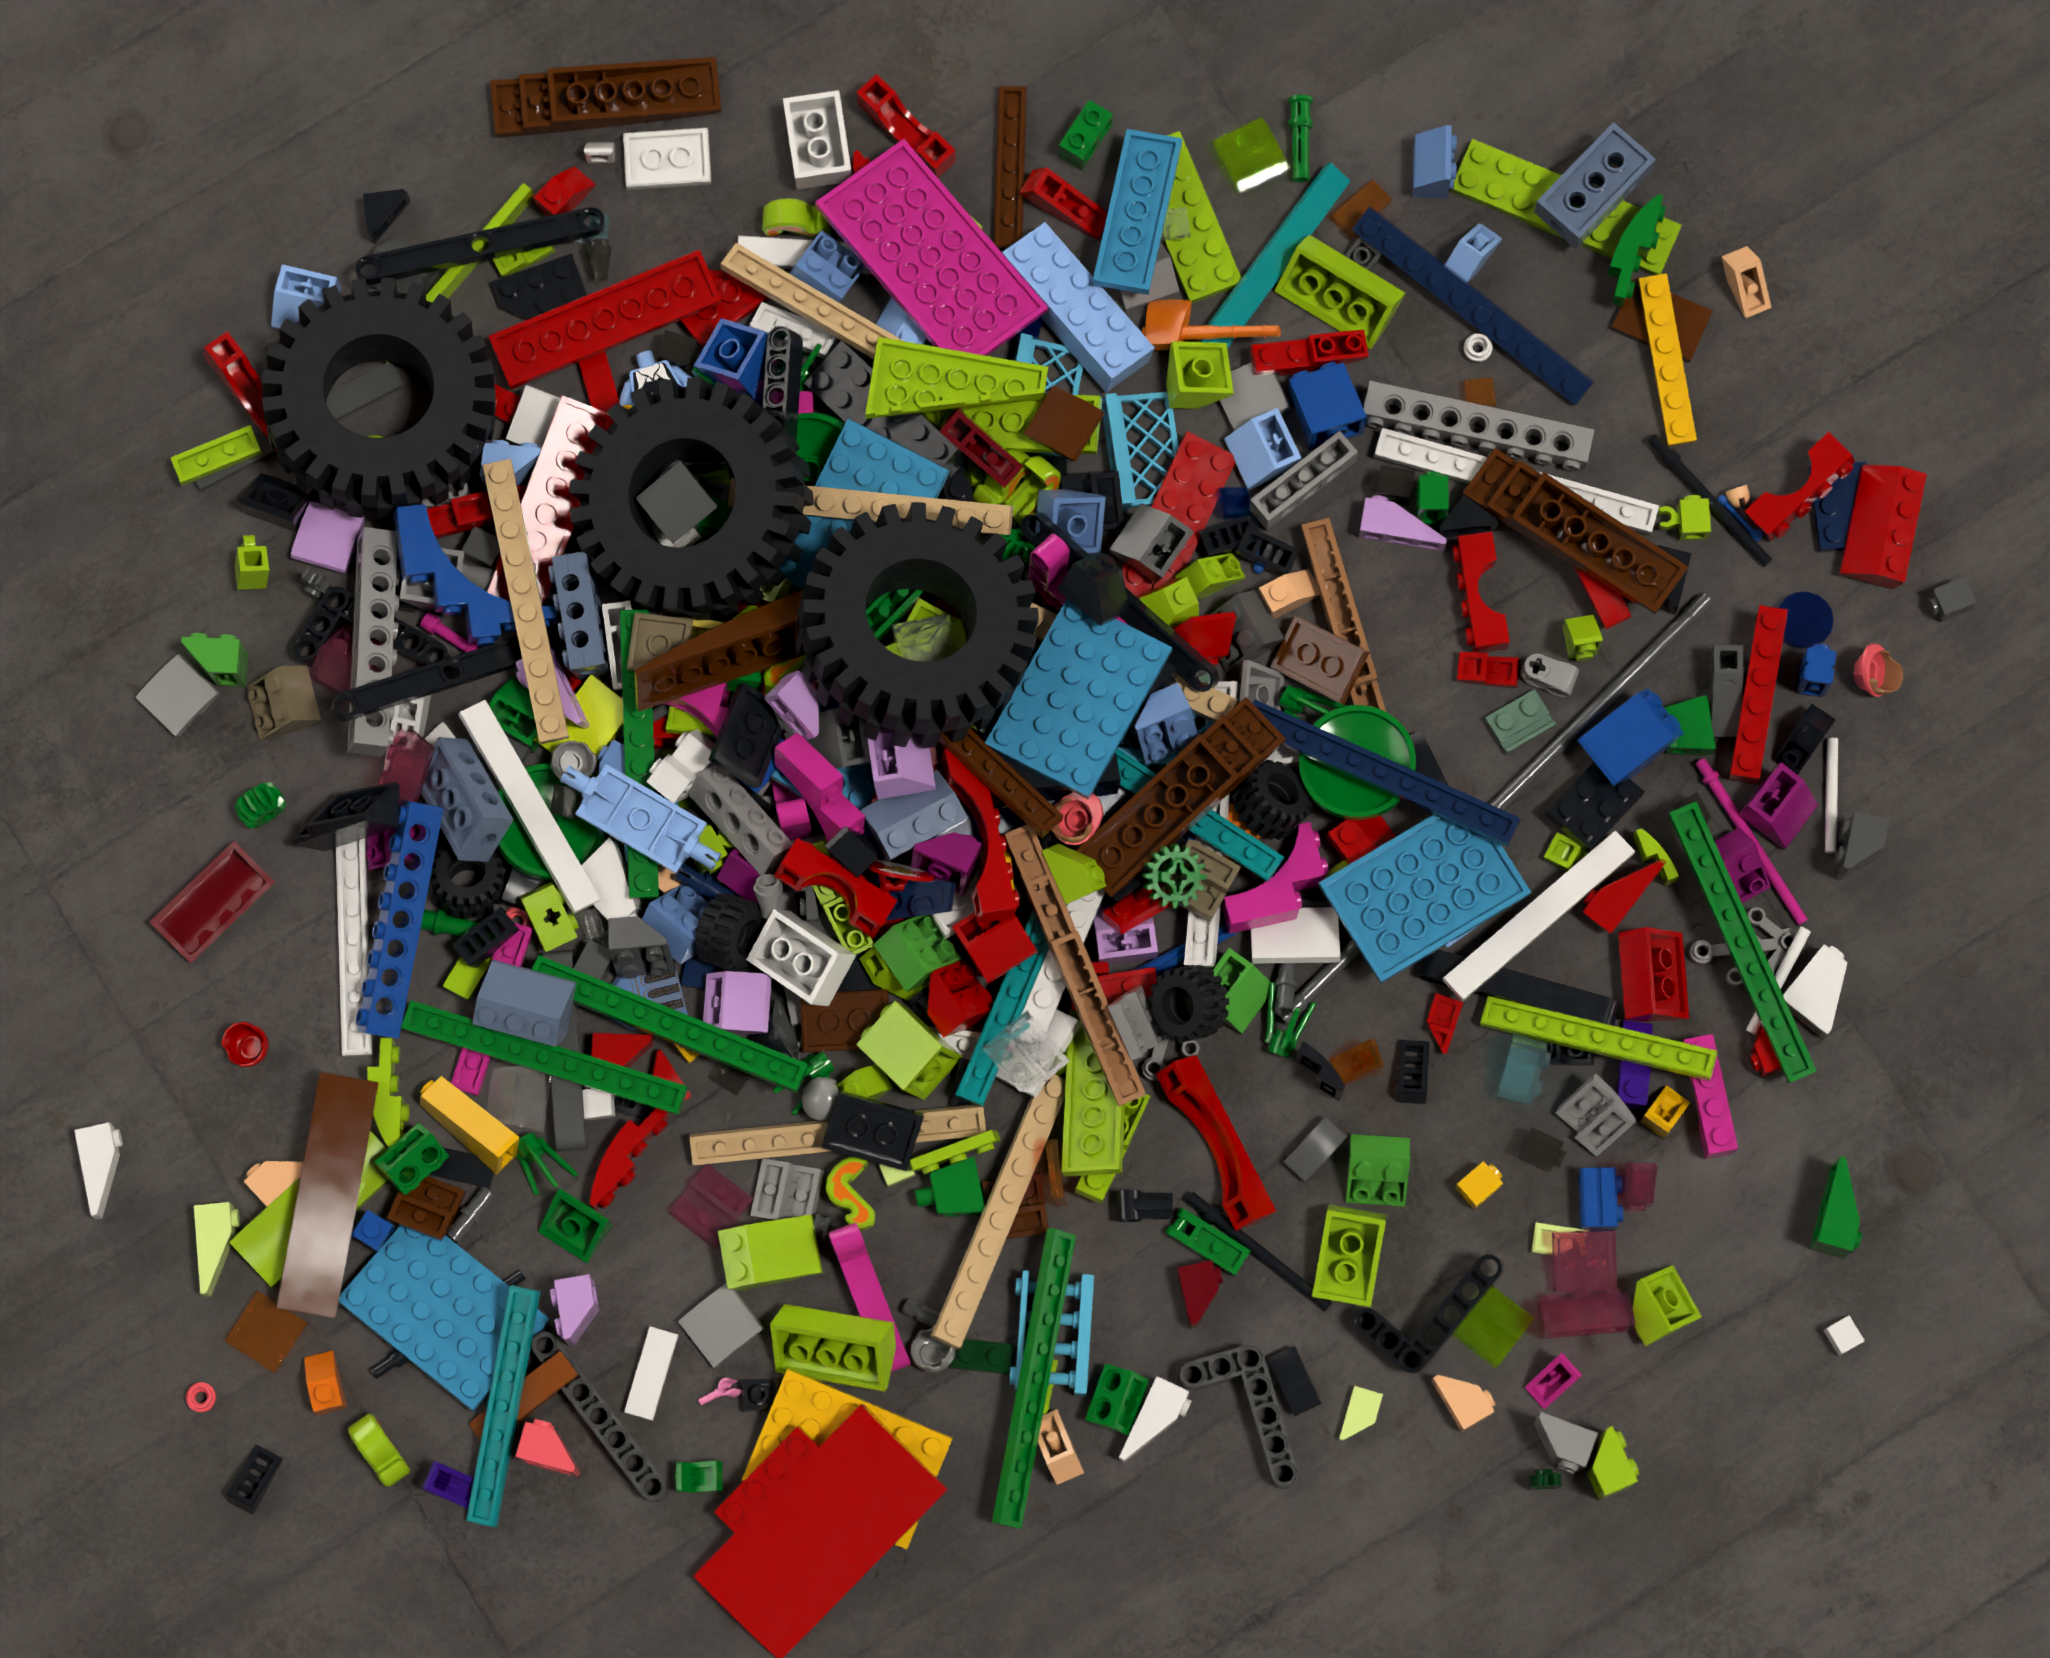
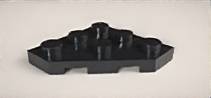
M572 253L491 281L502 311L511 315L514 314L525 320L587 296Z

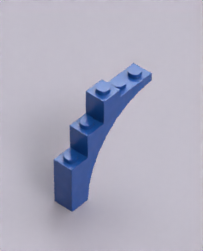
M426 505L396 507L394 521L402 581H410V584H423L431 578L435 611L444 612V615H457L461 613V610H465L469 643H477L479 647L489 646L499 639L501 629L504 628V632H516L511 602L489 594L469 581L453 566L443 552L430 526ZM542 606L546 628H549L550 624H553L557 618L555 606Z

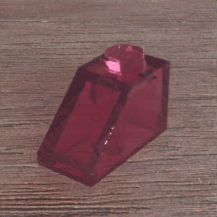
M1627 1163L1621 1170V1205L1627 1206L1628 1211L1644 1212L1646 1207H1651L1654 1203L1657 1163Z

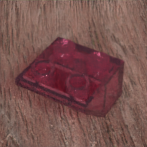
M345 624L319 648L310 674L340 692L350 690L353 627ZM370 638L373 644L381 646L380 641ZM369 665L373 672L380 673L377 666Z
M409 729L403 737L399 736L395 744H391L386 758L390 761L387 770H383L378 785L398 782L400 786L399 804L401 805L402 800L418 802L436 748L416 731Z

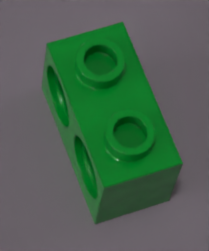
M1089 100L1060 142L1059 157L1083 171L1112 128L1113 114Z
M1426 472L1424 475H1419L1415 491L1416 518L1426 525H1441L1447 517L1449 510L1448 476H1442L1440 472Z
M417 1123L374 1162L391 1184L402 1194L406 1195L416 1189L420 1182L431 1172L440 1168L449 1155L433 1134L423 1125Z
M1105 1364L1085 1420L1100 1428L1129 1436L1149 1379L1133 1371Z

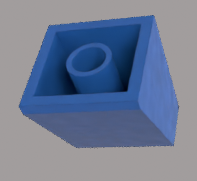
M721 318L695 362L694 367L715 384L719 382L728 385L740 395L746 394L763 408L768 334L765 331ZM786 364L781 368V375L786 370Z
M1335 362L1322 365L1317 371L1311 373L1301 371L1289 379L1288 390L1309 450L1318 448L1338 431H1341L1347 439L1364 433L1367 417L1344 363L1337 365Z
M1648 688L1636 693L1580 737L1578 742L1614 786L1640 773L1684 735V732L1680 728L1679 721L1662 706L1660 697Z

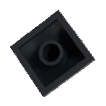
M261 473L240 498V505L247 515L298 532L309 502L313 500L315 492L311 491L306 495L295 484Z

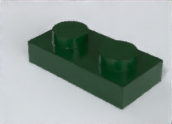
M964 1339L961 1348L955 1349V1357L951 1362V1369L1010 1375L1013 1344Z

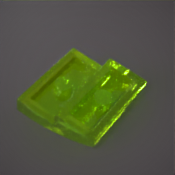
M1262 116L1211 141L1238 193L1290 168L1281 148Z
M1493 1286L1453 1336L1496 1369L1535 1318Z

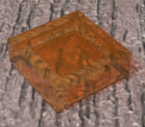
M1493 377L1464 380L1466 402L1488 407L1496 406Z

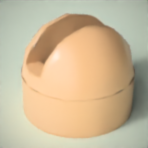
M1747 485L1725 492L1729 503L1733 507L1740 508L1739 499H1741L1744 506L1749 502L1750 492Z

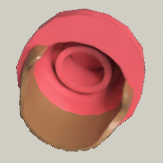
M1875 643L1868 645L1864 653L1855 662L1853 674L1856 685L1859 688L1868 692L1873 697H1879L1883 694L1897 691L1903 681V669L1899 663L1889 656V651H1885L1883 647Z
M1074 792L1063 797L1054 807L1064 817L1052 831L1057 839L1067 845H1081L1087 842L1095 834L1103 817L1102 803L1099 798L1092 793L1088 800Z

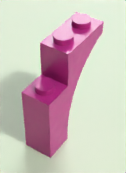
M726 682L663 704L678 708L694 716L707 726L717 738L728 711L732 691L728 690Z
M798 732L775 746L774 765L805 798L819 821L828 842L845 826L864 834L865 815L842 794L844 776Z
M1310 822L1299 824L1295 846L1289 859L1268 882L1266 881L1249 891L1224 897L1221 908L1229 934L1297 919L1299 909L1302 908V900L1298 890L1319 886V882L1324 880L1325 875L1328 874L1325 857H1320L1318 850L1321 846L1317 830H1312Z

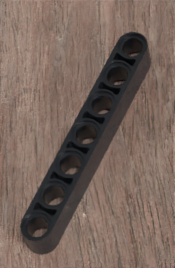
M1438 949L1421 960L1417 977L1448 987L1443 982V978L1467 957ZM1503 967L1472 993L1485 998L1491 996L1612 1026L1615 1024L1620 1002L1616 999Z

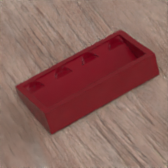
M233 841L149 923L191 964L263 895L275 881Z

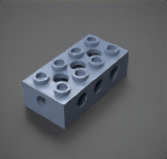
M1613 122L1537 200L1534 213L1571 246L1577 249L1653 170L1656 159ZM1608 164H1616L1619 168H1612ZM1590 184H1597L1600 188H1593ZM1571 203H1577V204H1579L1581 207H1580V208H1575V207L1571 206L1570 204H1571Z
M583 551L552 557L553 566H549L551 583H555L558 593L553 594L556 611H559L562 617V622H558L560 639H564L567 650L562 651L565 668H568L569 672L573 673L579 680L588 678L591 674L595 676L611 674L597 575L590 565L593 559ZM579 585L577 589L571 591L572 587ZM583 613L582 617L576 619L577 615ZM588 641L584 647L580 648L583 642Z
M438 737L415 776L414 781L428 805L444 808L440 827L458 860L488 862L510 827L513 818L468 739Z

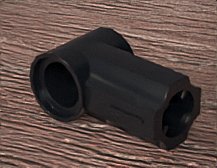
M1140 1190L1115 1191V1221L1131 1223L1140 1222L1142 1219H1173V1193H1142Z

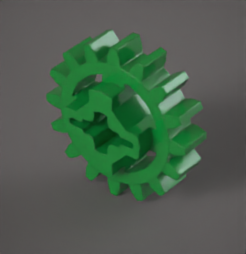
M1172 844L1169 850L1167 846H1161V854L1152 852L1153 862L1144 863L1149 868V872L1143 873L1142 877L1147 878L1149 882L1143 887L1146 890H1153L1149 896L1150 899L1156 900L1160 897L1158 905L1165 907L1169 902L1170 908L1177 909L1179 902L1182 906L1187 907L1188 898L1197 900L1198 897L1195 891H1204L1205 889L1199 884L1200 880L1207 879V875L1200 874V870L1205 867V864L1196 863L1200 855L1198 853L1189 855V847L1183 846L1180 850L1179 845ZM1166 860V864L1158 870L1160 865ZM1184 860L1190 866L1191 871H1188L1184 867ZM1175 872L1179 874L1178 878L1170 880V874ZM1158 882H1161L1165 886V892H1167V894H1165L1160 889ZM1190 882L1189 887L1183 892V888Z

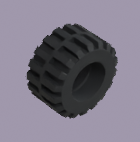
M1266 760L1233 790L1234 794L1232 795V801L1235 803L1233 807L1235 812L1239 813V819L1247 824L1246 827L1248 829L1254 830L1257 835L1261 837L1264 835L1270 840L1274 838L1279 840L1287 837L1309 815V810L1312 808L1311 798L1302 783L1301 776L1293 772L1291 767H1286L1279 761L1274 763L1272 760Z
M450 843L446 844V850L440 849L437 852V858H434L430 877L432 894L437 905L441 904L442 910L445 913L451 910L452 916L459 918L460 914L464 915V919H471V915L474 914L479 918L483 916V911L486 910L490 913L494 910L493 903L499 904L501 894L504 891L505 881L502 861L500 857H497L496 851H494L488 862L458 860ZM466 870L476 871L483 876V879L472 887H460L451 881L456 874Z
M729 893L719 894L715 900L712 899L709 902L708 907L704 909L699 920L695 943L698 949L697 954L704 963L732 972H743L744 969L747 970L751 967L752 963L746 959L767 920L761 916L759 904Z
M1191 965L1171 969L1164 972L1163 975H1159L1156 979L1157 983L1152 984L1150 990L1153 992V995H1150L1148 1002L1152 1003V1008H1149V1013L1154 1015L1155 1019L1152 1020L1154 1025L1160 1026L1159 1032L1162 1035L1168 1034V1039L1187 1042L1209 1037L1217 1033V1028H1222L1225 1024L1223 1018L1228 1017L1229 1013L1226 1010V1006L1229 1005V998L1226 999L1225 993L1228 991L1226 986L1222 987L1220 984L1223 980L1219 976L1214 977V971L1210 968L1205 969L1202 965ZM1186 991L1193 1000L1194 1010L1192 1016L1187 1012L1184 1004Z

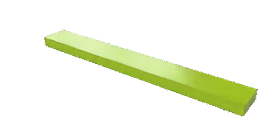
M522 184L483 230L513 224L534 199L532 189L526 184ZM478 240L472 247L477 252H483L489 245L484 240ZM480 261L449 268L428 292L426 300L433 303L439 294L448 299ZM381 360L383 363L389 364L390 362L387 360Z
M1491 996L1487 997L1480 1025L1483 1027L1711 1081L1718 1055L1716 1050Z

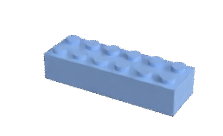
M1046 222L1002 252L1048 306L1047 312L1041 316L1042 320L1106 393L1149 363L1155 347L1101 286L1093 285V276Z

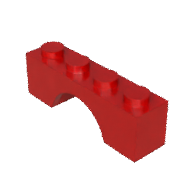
M875 74L856 92L857 104L897 143L905 139L937 178L942 176L956 162V150L936 131H931L923 126L906 109L897 93L878 74Z
M1830 432L1825 434L1808 451L1811 460V474L1806 484L1800 490L1789 495H1774L1765 491L1744 511L1746 517L1770 541L1776 537L1778 539L1783 537L1790 529L1789 524L1797 517L1799 519L1804 517L1812 507L1810 504L1818 497L1820 499L1824 498L1833 488L1832 484L1839 477L1843 479L1853 470V464L1855 463L1853 455Z
M1484 532L1458 536L1456 545L1452 546L1454 563L1459 562L1460 573L1456 574L1458 590H1463L1465 601H1461V612L1463 618H1468L1469 628L1465 629L1467 646L1472 645L1473 652L1478 653L1507 650L1510 640L1506 615L1495 612L1486 606L1478 591L1479 579L1486 571L1495 566L1497 560L1493 533Z
M798 837L774 874L775 878L798 892L813 885L826 886L835 890L842 896L848 906L849 924L873 939L897 902V899L892 897L888 891H883L881 888L871 884L862 875L857 878L849 869L842 866L837 859L826 856L818 851L814 845L802 841Z

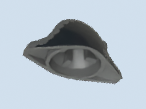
M774 999L769 1007L768 1033L753 1034L752 1041L800 1060L799 1046L793 1028L781 1002Z

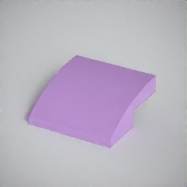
M310 501L297 532L290 554L291 558L345 574L355 553V544L365 524V517L349 516L347 511L337 508L332 510L320 503Z

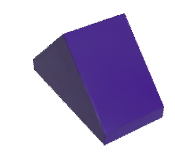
M434 1461L422 1489L430 1494L469 1508L474 1478Z

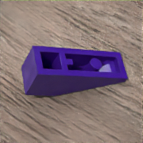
M1623 1020L1622 1028L1652 1035L1653 1024ZM1619 1059L1615 1093L1621 1098L1628 1109L1643 1111L1648 1101L1651 1067Z

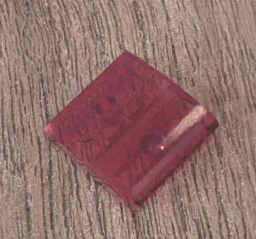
M706 1164L689 1184L684 1194L671 1207L669 1214L712 1248L716 1249L720 1244L718 1231L733 1228L754 1198L710 1164Z
M1616 1230L1552 1232L1553 1292L1617 1290Z

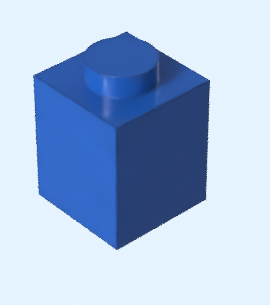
M367 1209L351 1235L356 1240L378 1252L396 1229L392 1224Z

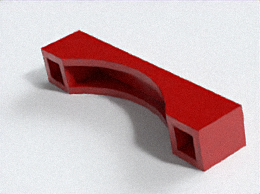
M226 331L204 347L203 357L269 441L263 410L261 379L250 364L245 353L228 331Z
M1759 605L1742 708L1729 780L1758 785L1788 614L1787 609Z
M945 749L940 759L944 779L970 811L982 838V872L972 894L977 922L984 923L1010 919L1013 917L1017 907H1019V895L1017 890H1013L1011 884L1013 870L1011 863H1006L1004 854L1007 850L1004 835L999 833L1000 814L998 809L993 807L992 798L994 793L951 752Z
M1197 1055L1174 1061L1156 1073L1168 1100L1179 1107L1192 1120L1208 1143L1217 1162L1221 1177L1222 1205L1235 1231L1257 1224L1275 1213L1276 1209Z

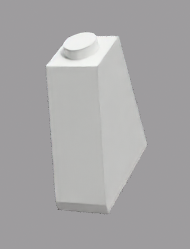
M608 838L581 865L600 897V901L595 903L594 906L607 920L609 918L638 916L643 907L640 899H629L628 863H626L622 845L617 839Z
M1825 944L1783 994L1791 1014L1822 1039L1832 1029L1848 963L1843 959L1844 955L1833 946L1827 947Z

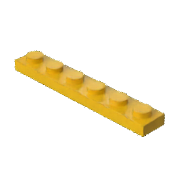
M1667 273L1638 278L1667 446L1694 443L1697 441Z

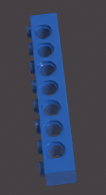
M402 800L401 805H399L398 827L396 828V833L391 836L389 850L392 852L391 859L384 869L385 890L381 892L378 900V908L380 909L379 921H376L373 926L374 947L373 950L369 951L367 957V967H369L368 978L364 979L361 988V994L364 996L362 1008H359L356 1014L357 1030L363 1033L396 1039L400 1037L443 807ZM417 824L420 832L418 837L412 840L409 831L413 825ZM411 853L414 857V863L410 868H406L404 858ZM406 882L408 893L404 897H400L398 893L399 886ZM401 911L403 920L401 924L395 926L393 924V916L396 912ZM395 940L397 950L394 954L389 955L387 946L389 942ZM390 969L392 973L391 980L384 984L381 979L382 973ZM384 998L386 1000V1007L382 1012L378 1013L376 1003L379 999Z

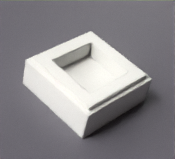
M594 1089L582 1090L585 1120L615 1117L614 1095Z

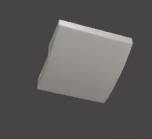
M1252 362L1231 371L1234 394L1231 397L1220 400L1234 431L1252 418L1275 408L1279 409L1280 414L1291 408L1275 373L1254 375Z
M177 654L146 684L135 698L174 736H181L195 717L207 710L220 692L181 654Z
M1141 985L1126 992L1108 1006L1131 1061L1142 1057L1148 1049L1158 1046L1163 1041L1164 1036L1159 1032L1160 1027L1155 1026L1152 1021L1155 1018L1153 1014L1150 1015L1149 1013L1151 1006Z
M1596 1073L1556 1110V1114L1577 1131L1575 1139L1596 1157L1636 1121L1621 1098Z
M762 1158L750 1216L773 1221L813 1215L814 1221L825 1171L793 1165L790 1162Z
M727 1283L709 1295L678 1321L713 1368L718 1367L734 1352L744 1347L765 1329L738 1293L734 1290H728Z

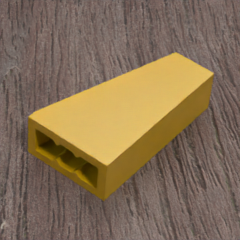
M440 1076L435 1082L430 1080L421 1089L420 1106L472 1154L484 1162L495 1175L516 1157L519 1137L444 1077Z

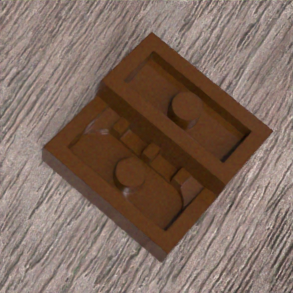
M1052 386L1025 430L1024 435L1029 440L1050 448L1055 454L1076 462L1105 413L1079 397Z
M1040 1172L1033 1173L1006 1239L1047 1233V1228L1049 1227ZM997 1179L982 1181L985 1206Z
M427 1176L416 1189L404 1195L398 1192L387 1220L442 1241L464 1200L466 1190Z

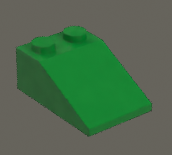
M1840 1156L1831 1165L1809 1249L1844 1259L1850 1253H1853L1855 1249L1859 1248L1862 1232L1858 1231L1860 1220L1847 1159Z

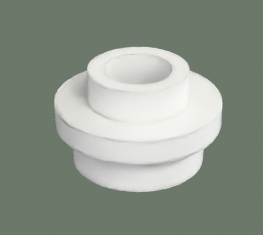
M1473 334L1464 343V353L1471 361H1485L1492 353V342L1483 334ZM1480 345L1483 351L1477 353L1473 350V346Z

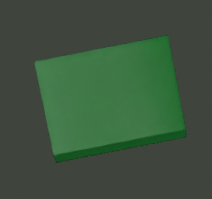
M559 1189L538 1232L585 1263H588L613 1225L609 1219L564 1190Z

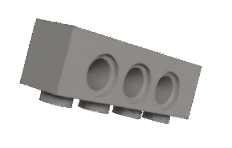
M1338 431L1250 499L1249 510L1264 528L1269 530L1353 465L1357 460L1358 451L1342 432Z
M717 765L699 772L688 793L689 796L761 876L776 871L793 843L730 773Z

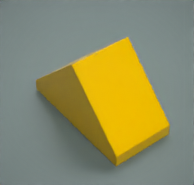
M1666 1085L1640 1123L1664 1139L1691 1102Z

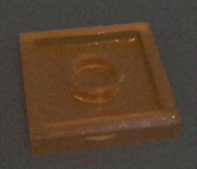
M1057 1139L1046 1140L1045 1146L1052 1198L1057 1207L1067 1206L1060 1147Z
M258 1291L225 1342L276 1374L309 1323L289 1310L276 1308L275 1301Z

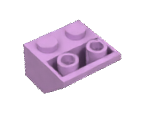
M887 728L880 729L876 741L867 738L873 780L878 799L936 790L930 748H922L920 734L912 733L906 747L893 746L894 730Z
M1111 906L1099 907L1093 921L1099 962H1107L1111 965L1157 958L1158 949L1153 917L1121 935L1103 919L1102 912Z
M731 971L707 974L703 1022L738 1036L768 1033L772 977L765 973Z
M590 1274L554 1280L555 1288L550 1289L552 1305L556 1310H559L560 1318H555L557 1335L560 1336L561 1340L564 1339L569 1346L577 1343L599 1312L595 1281Z

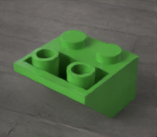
M191 633L190 637L182 636L181 643L190 656L217 686L246 687L249 653L240 639L228 634L219 635V638H208V635L203 633Z
M930 915L916 916L892 926L873 944L906 992L929 982L930 973L934 970L956 963L962 959L953 944L947 938L944 939Z
M1228 948L1213 969L1214 977L1219 976L1223 980L1220 983L1221 986H1226L1228 991L1225 993L1226 999L1229 998V1005L1226 1006V1010L1229 1013L1228 1017L1223 1018L1224 1022L1240 1034H1243L1269 998V985L1271 981L1252 963Z
M1351 1134L1346 1203L1405 1207L1410 1165V1138Z

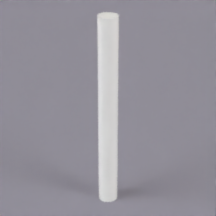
M1827 738L1825 853L1834 854L1837 853L1838 738Z
M1802 926L1798 930L1775 974L1780 990L1811 931ZM1756 1011L1746 1028L1748 1032L1757 1035L1762 1025Z

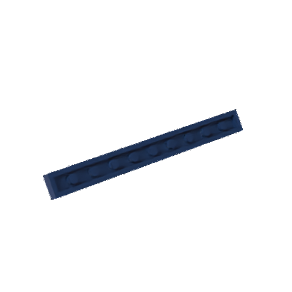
M1369 207L1352 229V231L1574 405L1579 403L1594 383L1586 374L1374 208Z
M1254 700L1253 704L1287 739L1282 746L1502 845L1509 846L1521 818L1260 701Z

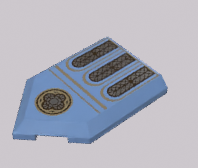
M677 970L675 973H667L664 976L640 975L632 979L616 976L612 983L614 986L688 1015ZM612 1019L630 1031L639 1030L637 1028L619 1022L615 1019Z

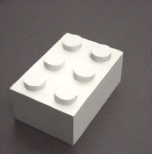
M839 90L783 98L796 189L839 184L851 177L852 172Z
M773 909L746 960L810 1004L829 1006L856 955L793 912Z

